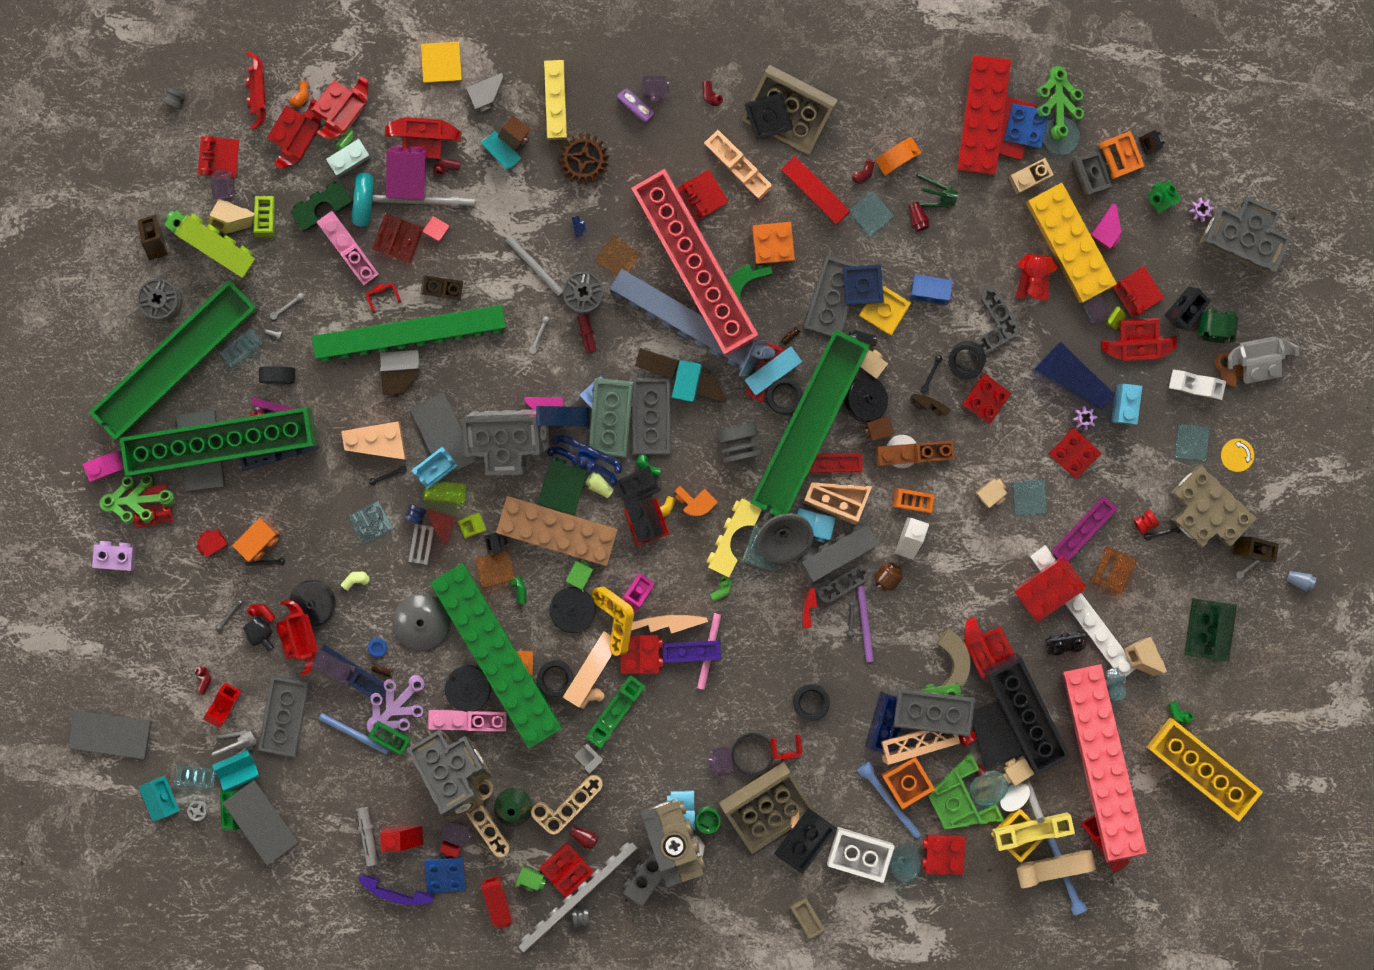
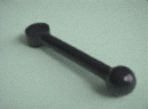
M941 355L935 357V364L925 384L921 386L923 392L929 390L928 385L938 364L943 360Z
M400 466L398 470L390 472L386 475H383L376 479L371 478L369 480V484L373 486L376 484V482L396 475L400 472L405 473L407 471V468L405 466Z
M1175 527L1174 529L1153 534L1146 533L1144 539L1149 541L1153 537L1173 532L1181 533V531Z
M285 559L245 562V566L284 565Z

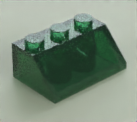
M1192 598L1184 655L1229 661L1237 605Z

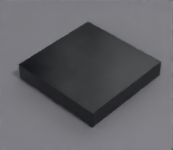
M781 92L744 104L757 140L793 130L794 127Z

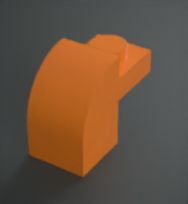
M910 137L889 149L875 161L886 176L922 152L913 138Z
M681 486L675 490L677 493L675 497L682 504L685 502L688 504L683 511L689 515L700 516L706 514L718 503L706 489H703L694 499Z

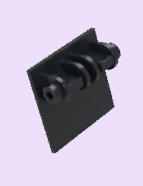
M1078 631L1070 633V636L1066 633V637L1060 634V638L1059 635L1049 636L1046 639V645L1048 646L1047 654L1057 656L1067 651H1082L1086 648L1088 633L1084 634Z

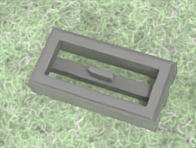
M415 524L408 562L428 565L434 527ZM420 528L422 532L417 559H414L417 535ZM426 530H430L425 559L421 560Z

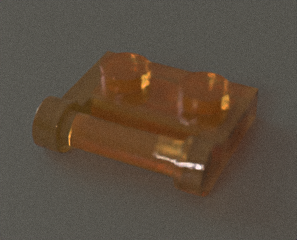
M1106 546L1104 549L1105 554L1095 575H1092L1090 580L1121 595L1138 560ZM1113 555L1117 558L1104 581L1101 578Z

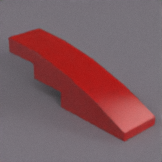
M795 156L781 169L811 202L836 225L850 213V210Z

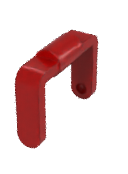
M383 283L373 287L374 290L366 293V298L373 313H376L370 296L384 292L390 287L393 288L398 302H402L395 284L388 283L384 285Z
M799 734L795 735V753L787 752L777 755L776 739L771 738L773 759L785 761L802 755L801 736Z

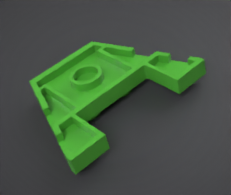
M972 753L968 754L934 787L935 790L927 794L944 829L965 827L973 824H987L994 821L1001 822L1004 820L996 803L978 812L962 781V778L980 770Z

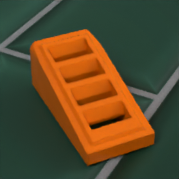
M900 488L894 489L892 507L932 514L935 495ZM909 495H911L910 506H908ZM919 496L918 507H915L916 498ZM924 497H927L926 508H923Z

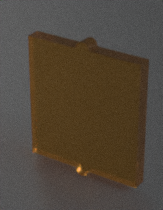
M613 234L607 244L602 246L603 249L595 260L618 276L621 269L628 272L629 269L633 268V264L640 256V253Z
M508 550L475 558L478 568L477 575L480 576L482 588L515 580L512 569L514 565L511 563Z

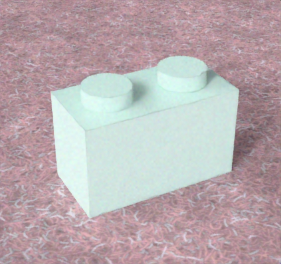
M357 139L326 160L339 178L371 157L362 142Z

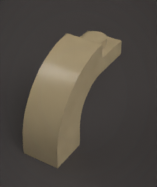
M947 628L936 642L948 652L952 660L951 673L941 686L959 683L963 687L970 672L969 652L963 640L951 629Z

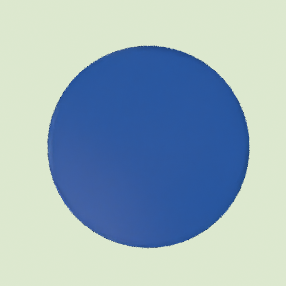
M382 638L372 639L368 644V652L373 657L383 656L387 652L386 641Z

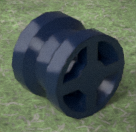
M409 504V511L405 514L404 518L422 525V517L426 514L427 510Z

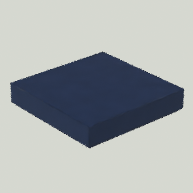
M881 264L842 267L845 306L884 303Z

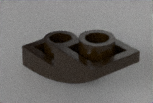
M423 275L420 294L461 300L464 281Z
M640 348L635 367L674 379L680 360Z
M919 394L911 396L913 399L912 404L920 410L921 408L926 410L932 405L931 410L938 416H946L951 411L947 406L933 398Z

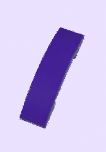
M360 874L358 879L362 885L375 895L399 904H426L432 902L435 896L416 890L414 897L381 888L378 887V878L365 874Z

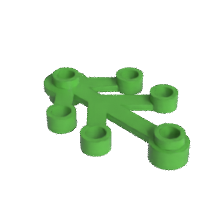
M1055 66L1049 72V80L1042 87L1038 88L1036 92L1037 96L1043 99L1049 96L1050 89L1055 85V93L1044 105L1037 109V113L1040 117H1046L1055 105L1056 126L1052 127L1051 136L1059 141L1068 135V128L1064 125V107L1069 111L1073 120H1079L1084 116V111L1081 108H1076L1064 95L1063 88L1070 94V98L1074 102L1083 98V92L1080 89L1075 90L1068 82L1067 73L1064 68Z
M144 475L141 477V483L127 497L120 498L135 485L133 479L127 476L122 479V485L113 494L104 495L100 499L99 504L103 511L116 513L124 524H131L134 520L131 512L124 511L120 507L125 505L136 512L143 522L148 523L153 519V515L150 510L143 509L139 504L160 502L162 506L170 507L175 502V496L169 490H163L160 494L140 496L154 483L150 475ZM127 481H131L129 485H125ZM145 514H149L147 518H143Z

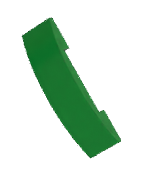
M630 675L585 738L601 749L631 705L643 691L645 685Z

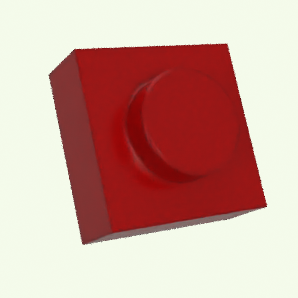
M444 838L439 851L447 857L457 858L462 844H454V841L452 843L449 842L451 840Z

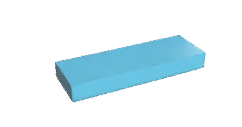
M789 347L744 381L756 396L774 381L799 365L802 360L794 349Z

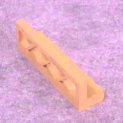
M919 730L881 742L884 751L882 759L888 765L959 744V736L954 734L941 736L942 733L931 732L936 737L924 742L925 735L930 733V731ZM914 738L918 740L917 744L905 747L908 739ZM896 743L900 746L898 750L889 752L887 745Z

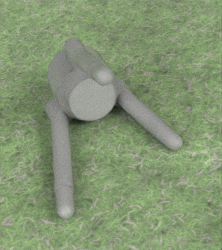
M245 729L240 732L218 735V739L241 737L237 738L238 742L213 752L212 756L238 746L244 748L239 753L254 749L253 746L257 745V742L251 730L247 732Z

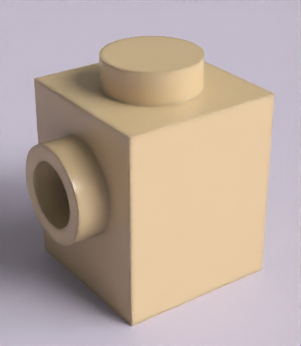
M869 350L860 369L877 379L888 363L882 359L883 355L878 351L874 350L872 352Z
M992 478L975 494L987 508H990L994 504L998 506L1006 499L1004 495L1007 492L1004 490L1006 486L1000 479Z
M1023 756L1018 759H1010L1003 768L1005 780L1008 784L1012 782L1014 786L1034 775L1033 770Z

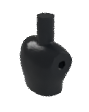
M259 616L242 628L252 646L255 647L262 643L268 652L275 648L268 640L273 630Z

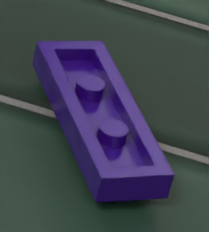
M721 640L663 644L664 663L722 660Z

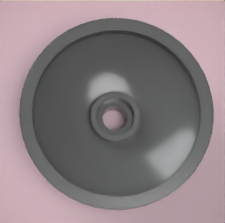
M788 513L775 516L760 528L756 538L757 548L760 554L771 562H791L808 551L813 542V529L810 523L800 515Z
M414 594L405 598L397 606L393 615V630L396 637L404 646L415 651H427L437 647L445 640L450 629L449 614L441 601L429 594ZM419 619L424 621L422 627L417 625Z

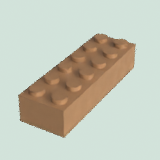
M507 496L496 533L607 566L618 529Z

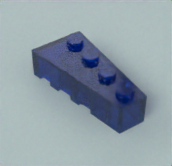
M1058 342L1032 369L1033 372L1038 373L1099 410L1103 409L1116 396L1062 342Z

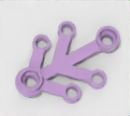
M413 675L408 681L409 687L395 701L394 690L396 684L391 679L384 682L386 710L381 715L380 704L382 703V697L379 693L371 695L372 717L367 721L369 732H371L377 720L392 728L406 731L410 727V723L406 718H401L399 721L387 720L392 715L413 714L415 717L422 716L423 708L419 704L410 707H400L414 692H419L424 688L425 683L421 676ZM420 682V686L414 687V683ZM388 683H393V687L390 689L386 686ZM379 697L380 700L378 702H374L373 698ZM416 708H420L421 710L419 713H414V710ZM407 722L406 727H401L400 724ZM380 727L376 735L381 734L383 728Z

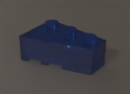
M880 691L865 747L870 750L884 753L881 742L902 735L901 733L904 728L893 727L897 701L896 695ZM896 743L887 745L889 752Z

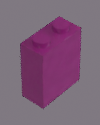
M391 146V148H388L386 152V198L425 199L427 150H422V147L403 149V146Z

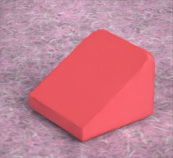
M433 216L423 230V233L441 242L450 226Z

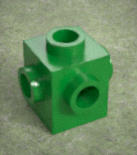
M1170 180L1164 184L1161 181L1151 187L1153 190L1147 194L1150 203L1155 207L1158 214L1181 200Z

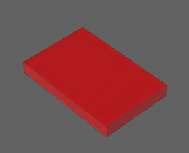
M1007 96L999 155L1022 160L1026 145L1004 141L1012 103L1035 108L1037 104Z

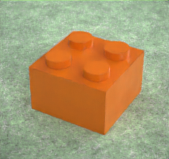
M791 222L752 226L756 265L794 262Z
M259 518L232 546L248 562H256L266 554L264 550L267 547H273L280 540L278 536L281 533L265 518Z
M916 757L906 759L881 774L902 809L935 790Z

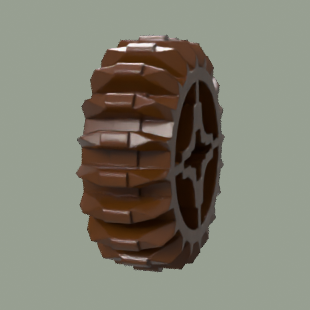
M579 133L580 139L577 140L576 136L572 135V143L569 139L565 140L568 147L561 145V149L565 153L558 152V156L564 157V159L558 160V164H564V166L560 167V171L567 169V172L564 174L565 178L570 174L572 175L570 182L578 178V185L581 184V179H584L585 185H588L589 178L595 183L594 176L601 179L602 176L599 172H607L602 166H609V162L604 161V159L609 158V154H603L608 149L607 147L600 148L603 145L602 140L595 143L597 136L590 140V133H587L586 139H583V134ZM584 144L581 152L570 153L575 146ZM589 145L598 151L600 159L589 155ZM583 154H585L587 159H589V161H585L584 164H582L581 160L578 159L579 157H582ZM568 159L579 164L578 173L570 168ZM588 165H598L593 172L584 174L585 168Z

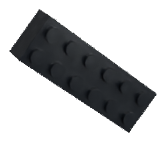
M1015 653L982 670L1029 766L1036 775L1071 758L1021 656Z

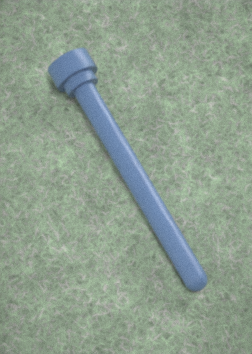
M870 762L862 765L857 770L860 776L865 779L868 778L914 838L919 839L921 833L874 775V767Z
M1047 838L1053 856H1060L1061 853L1055 838ZM1070 876L1062 877L1072 901L1071 911L1073 915L1087 911L1085 902H1082L1081 899L1079 900Z

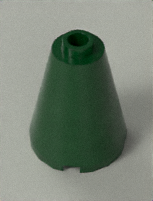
M506 789L495 800V815L501 823L507 826L522 825L531 816V799L521 789ZM508 809H514L515 813L510 812Z

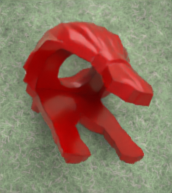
M1026 254L1016 263L1017 266L1022 268L1016 297L1023 299L1026 298L1028 293L1030 298L1043 301L1049 300L1050 274L1057 270L1058 266L1050 256Z

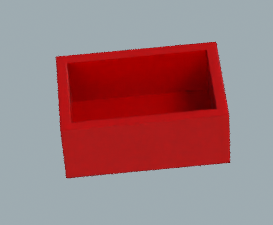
M1063 555L1020 584L1014 593L1034 620L1039 622L1083 592L1086 584Z

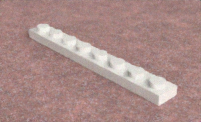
M1046 545L1030 556L1040 571L1056 560ZM1082 593L1065 603L1120 679L1125 678L1136 669L1131 666L1121 645Z

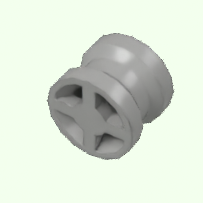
M195 801L189 805L187 814L190 819L200 821L207 816L208 806L204 801Z

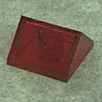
M435 509L426 510L442 544H448L458 517Z

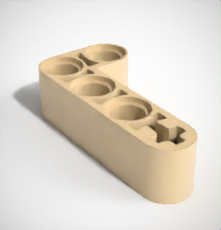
M598 774L589 775L555 811L546 803L537 802L532 807V817L548 833L558 834L601 790L603 785L602 778ZM592 779L593 781H595L597 779L598 787L593 786L590 789V792L592 793L590 795L589 792L585 788H583V786L588 788L591 784L590 780ZM583 792L586 795V800L579 802L576 800L575 795ZM543 807L546 813L543 816H538L535 813V809ZM563 807H571L573 813L569 816L562 813ZM556 820L560 826L555 830L551 829L549 822Z
M484 780L476 786L483 800L491 796L493 784L489 780ZM480 785H488L490 788L489 793H481L479 790ZM481 804L466 813L493 854L497 857L506 856L510 849V843L485 806ZM481 811L484 813L485 818L478 821L475 819L474 813ZM492 827L495 829L496 834L494 836H487L485 829ZM498 836H500V838H498L499 844L505 845L504 852L502 850H497L498 844L496 841H494L493 844L491 842L495 840Z
M1085 850L1022 863L1016 870L1021 888H1028L1042 881L1096 870L1092 850Z

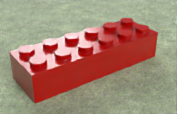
M973 55L957 172L996 176L1011 59Z

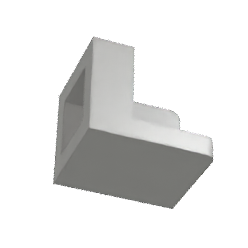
M588 742L575 754V758L584 766L589 774L604 759Z

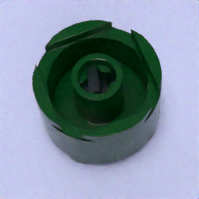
M1206 309V312H1202L1199 317L1197 338L1200 339L1203 336V341L1224 343V340L1230 339L1229 343L1236 342L1237 313L1227 311L1223 314L1218 313L1216 309Z

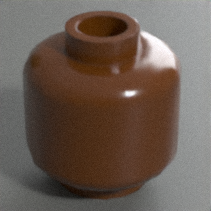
M892 562L882 564L874 576L877 582L876 586L883 591L895 590L903 579L902 569Z

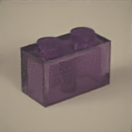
M325 650L318 651L310 666L343 685H350L358 669Z

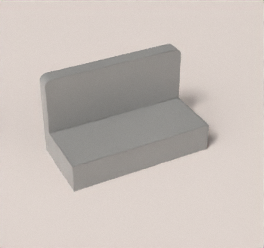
M419 350L380 353V371L420 369Z

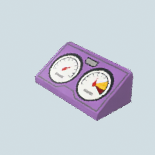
M624 89L617 95V100L644 123H647L655 112L628 89Z

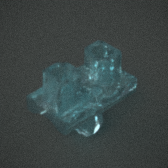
M1118 667L1106 671L1107 675H1105L1108 693L1114 701H1121L1126 696L1125 675L1120 676Z

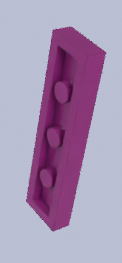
M1102 496L1050 552L1057 558L1064 555L1069 561L1111 517L1117 508L1105 496Z

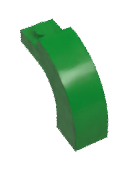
M748 264L738 269L728 281L741 302V291L748 282L772 275L773 272L771 266L766 267V264L756 266L755 271H752L751 265Z

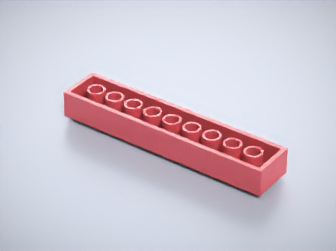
M663 169L632 187L631 189L724 355L728 357L754 340H758L760 338L758 332L668 172Z
M1102 664L1066 671L1062 674V679L1106 863L1143 856L1147 851Z

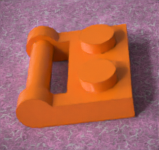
M1131 131L1098 144L1099 148L1103 150L1111 171L1110 176L1112 180L1145 167ZM1110 145H1115L1124 169L1118 170L1109 147Z

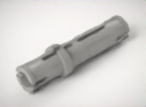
M368 807L356 809L359 820L358 831L361 832L366 866L377 865L379 863Z

